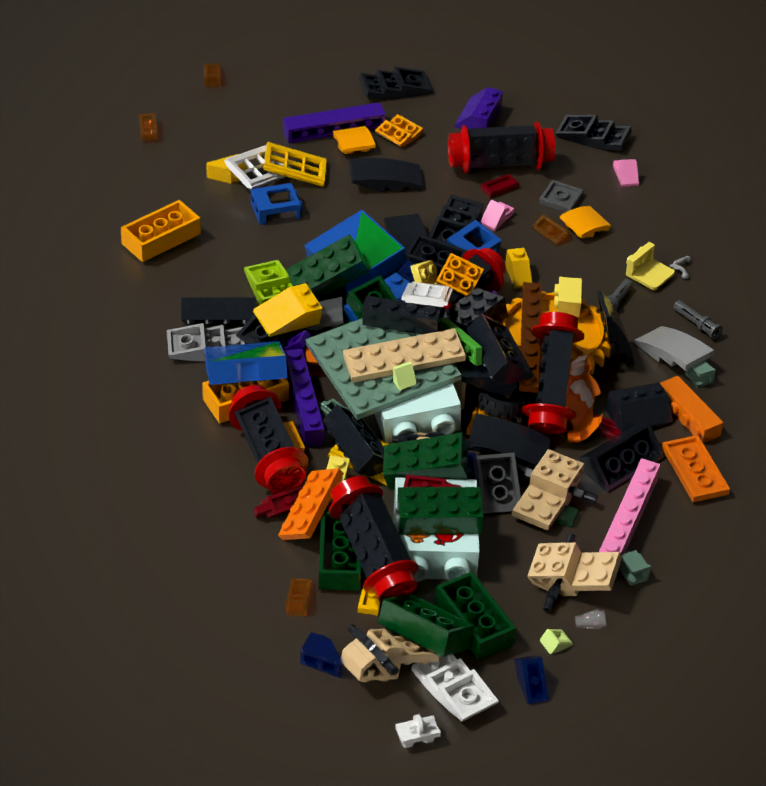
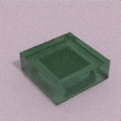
M565 505L554 522L572 527L577 517L578 509Z

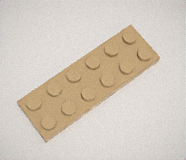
M455 328L343 350V357L352 383L393 375V367L410 361L414 371L466 361V355Z

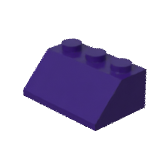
M487 87L471 96L454 127L461 129L465 125L467 129L490 128L502 108L503 91Z

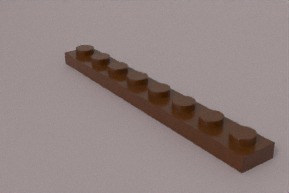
M523 282L520 351L534 375L532 378L519 381V391L538 392L540 339L531 334V328L540 323L542 283Z

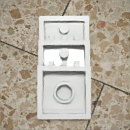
M453 654L439 657L438 662H430L428 664L417 662L412 665L411 670L428 691L462 722L498 704V699L474 669L470 671L462 659L457 660Z

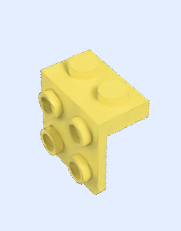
M648 242L627 258L626 276L652 290H657L674 276L675 271L653 259L655 245Z
M432 260L410 266L415 282L440 285L436 282L438 278L437 268Z

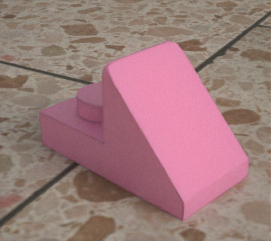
M623 159L613 162V168L622 187L639 186L636 159Z
M491 200L480 224L496 231L514 214V208L502 202L498 203Z

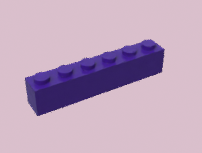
M379 102L283 118V133L288 143L331 137L333 136V131L366 126L368 130H374L386 120V114Z
M303 349L285 350L286 379L289 382V390L304 446L324 445V425Z

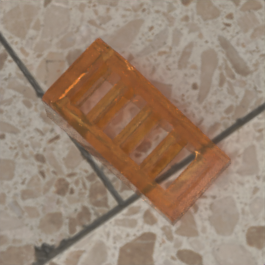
M204 64V86H221L220 64Z
M291 579L286 599L287 615H307L312 587L311 579Z

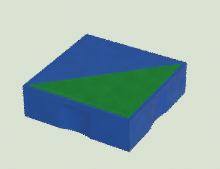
M363 210L355 213L305 245L306 255L309 257L349 234L358 244L370 272L339 288L346 296H348L349 291L379 275L381 277L387 276L407 263V259L404 257L406 253L405 247Z
M280 341L204 347L205 367L209 385L287 378L286 355Z

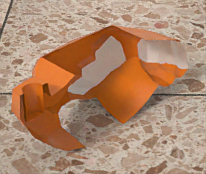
M588 355L575 359L571 362L569 368L565 407L573 410L576 413V418L573 420L569 419L567 422V426L571 429L567 433L568 443L578 444L588 438L602 421L603 413L600 417L594 418L593 416L595 396L601 392L598 384L589 374L592 365L589 362L590 358Z

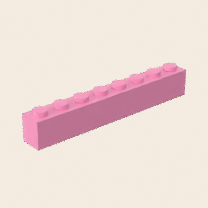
M641 458L599 552H619L621 555L625 554L657 483L660 469L659 463Z

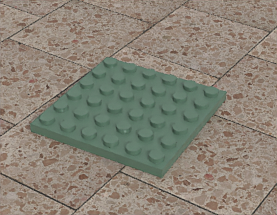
M362 319L306 339L307 347L356 420L462 380V374L451 363L414 371L416 385L399 390L395 385L393 375L352 383L343 357V350L422 334L364 326Z

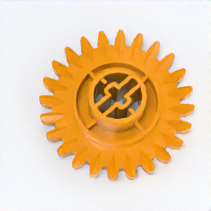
M541 292V314L557 312V307H554V297L557 295H554V292ZM514 298L511 304H506L508 317L500 323L508 327L520 349L522 299ZM581 299L580 315L577 317L579 320L578 329L585 334V337L582 341L572 343L570 364L578 357L588 355L590 358L589 362L592 365L589 373L592 375L594 374L595 362L603 367L604 355L608 358L610 357L613 343H609L598 308L593 305L589 306L586 304V300ZM540 339V359H542V355H543V352H541V345H542V341H544V340H541V339Z

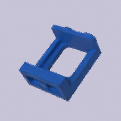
M292 183L251 189V205L259 225L266 224V215L294 211L296 218H300V211L303 210L302 201L298 200L297 189L294 190ZM288 191L290 202L272 204L267 195Z
M475 220L449 237L446 243L465 250L489 248L498 253L502 240ZM471 234L484 245L477 248L464 237Z

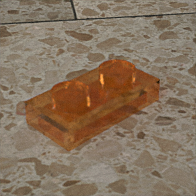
M139 114L141 140L158 139L156 114Z

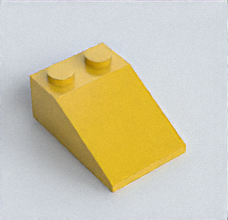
M304 283L287 288L254 308L253 312L268 336L272 337L320 324L323 308L308 285Z

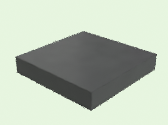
M552 180L539 198L538 204L568 212L576 207L584 195V190Z

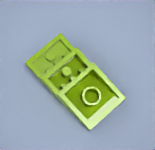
M279 260L244 267L245 274L259 305L293 286L287 271Z

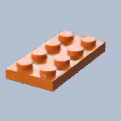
M698 435L662 442L661 448L692 502L729 495L730 488Z
M339 468L311 471L305 485L299 492L295 504L291 507L286 521L282 524L278 534L282 540L311 538L331 499V491L339 484L344 474Z

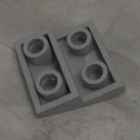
M343 297L319 301L323 308L320 324L307 327V330L319 331L324 327H338L343 324L345 319Z

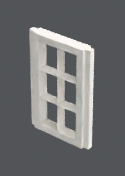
M266 145L227 158L224 161L226 166L250 189L287 177L273 172L262 175L257 170L264 166V159L261 156L265 155ZM272 152V155L280 157L277 153ZM256 159L260 165L254 167L249 161ZM271 160V163H276L277 165L284 166L283 163ZM244 163L249 169L242 171L237 165ZM253 172L257 178L250 179L246 173Z
M412 282L408 283L402 295V300H405L406 303L444 307V305H448L453 289L449 288V286Z

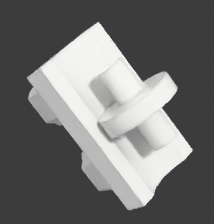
M417 714L414 715L412 721L396 724V731L404 748L413 747L414 743L419 741L425 743L434 742V738L440 737L441 734L434 715L421 718Z

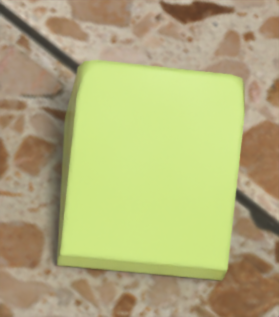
M411 361L393 367V381L399 390L416 385Z
M547 629L540 639V642L549 654H555L573 645L562 629Z

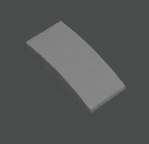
M204 323L169 329L167 330L169 358L205 361L204 347L246 344L236 337V334L243 327L224 330L223 325L205 328Z
M664 326L634 340V344L656 361L664 360L671 366L678 364L685 371L712 357L714 354V350L700 340L684 332Z

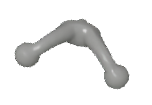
M685 256L674 261L670 268L682 271V278L688 279L689 274L679 265L684 261L686 263L691 261L690 256Z

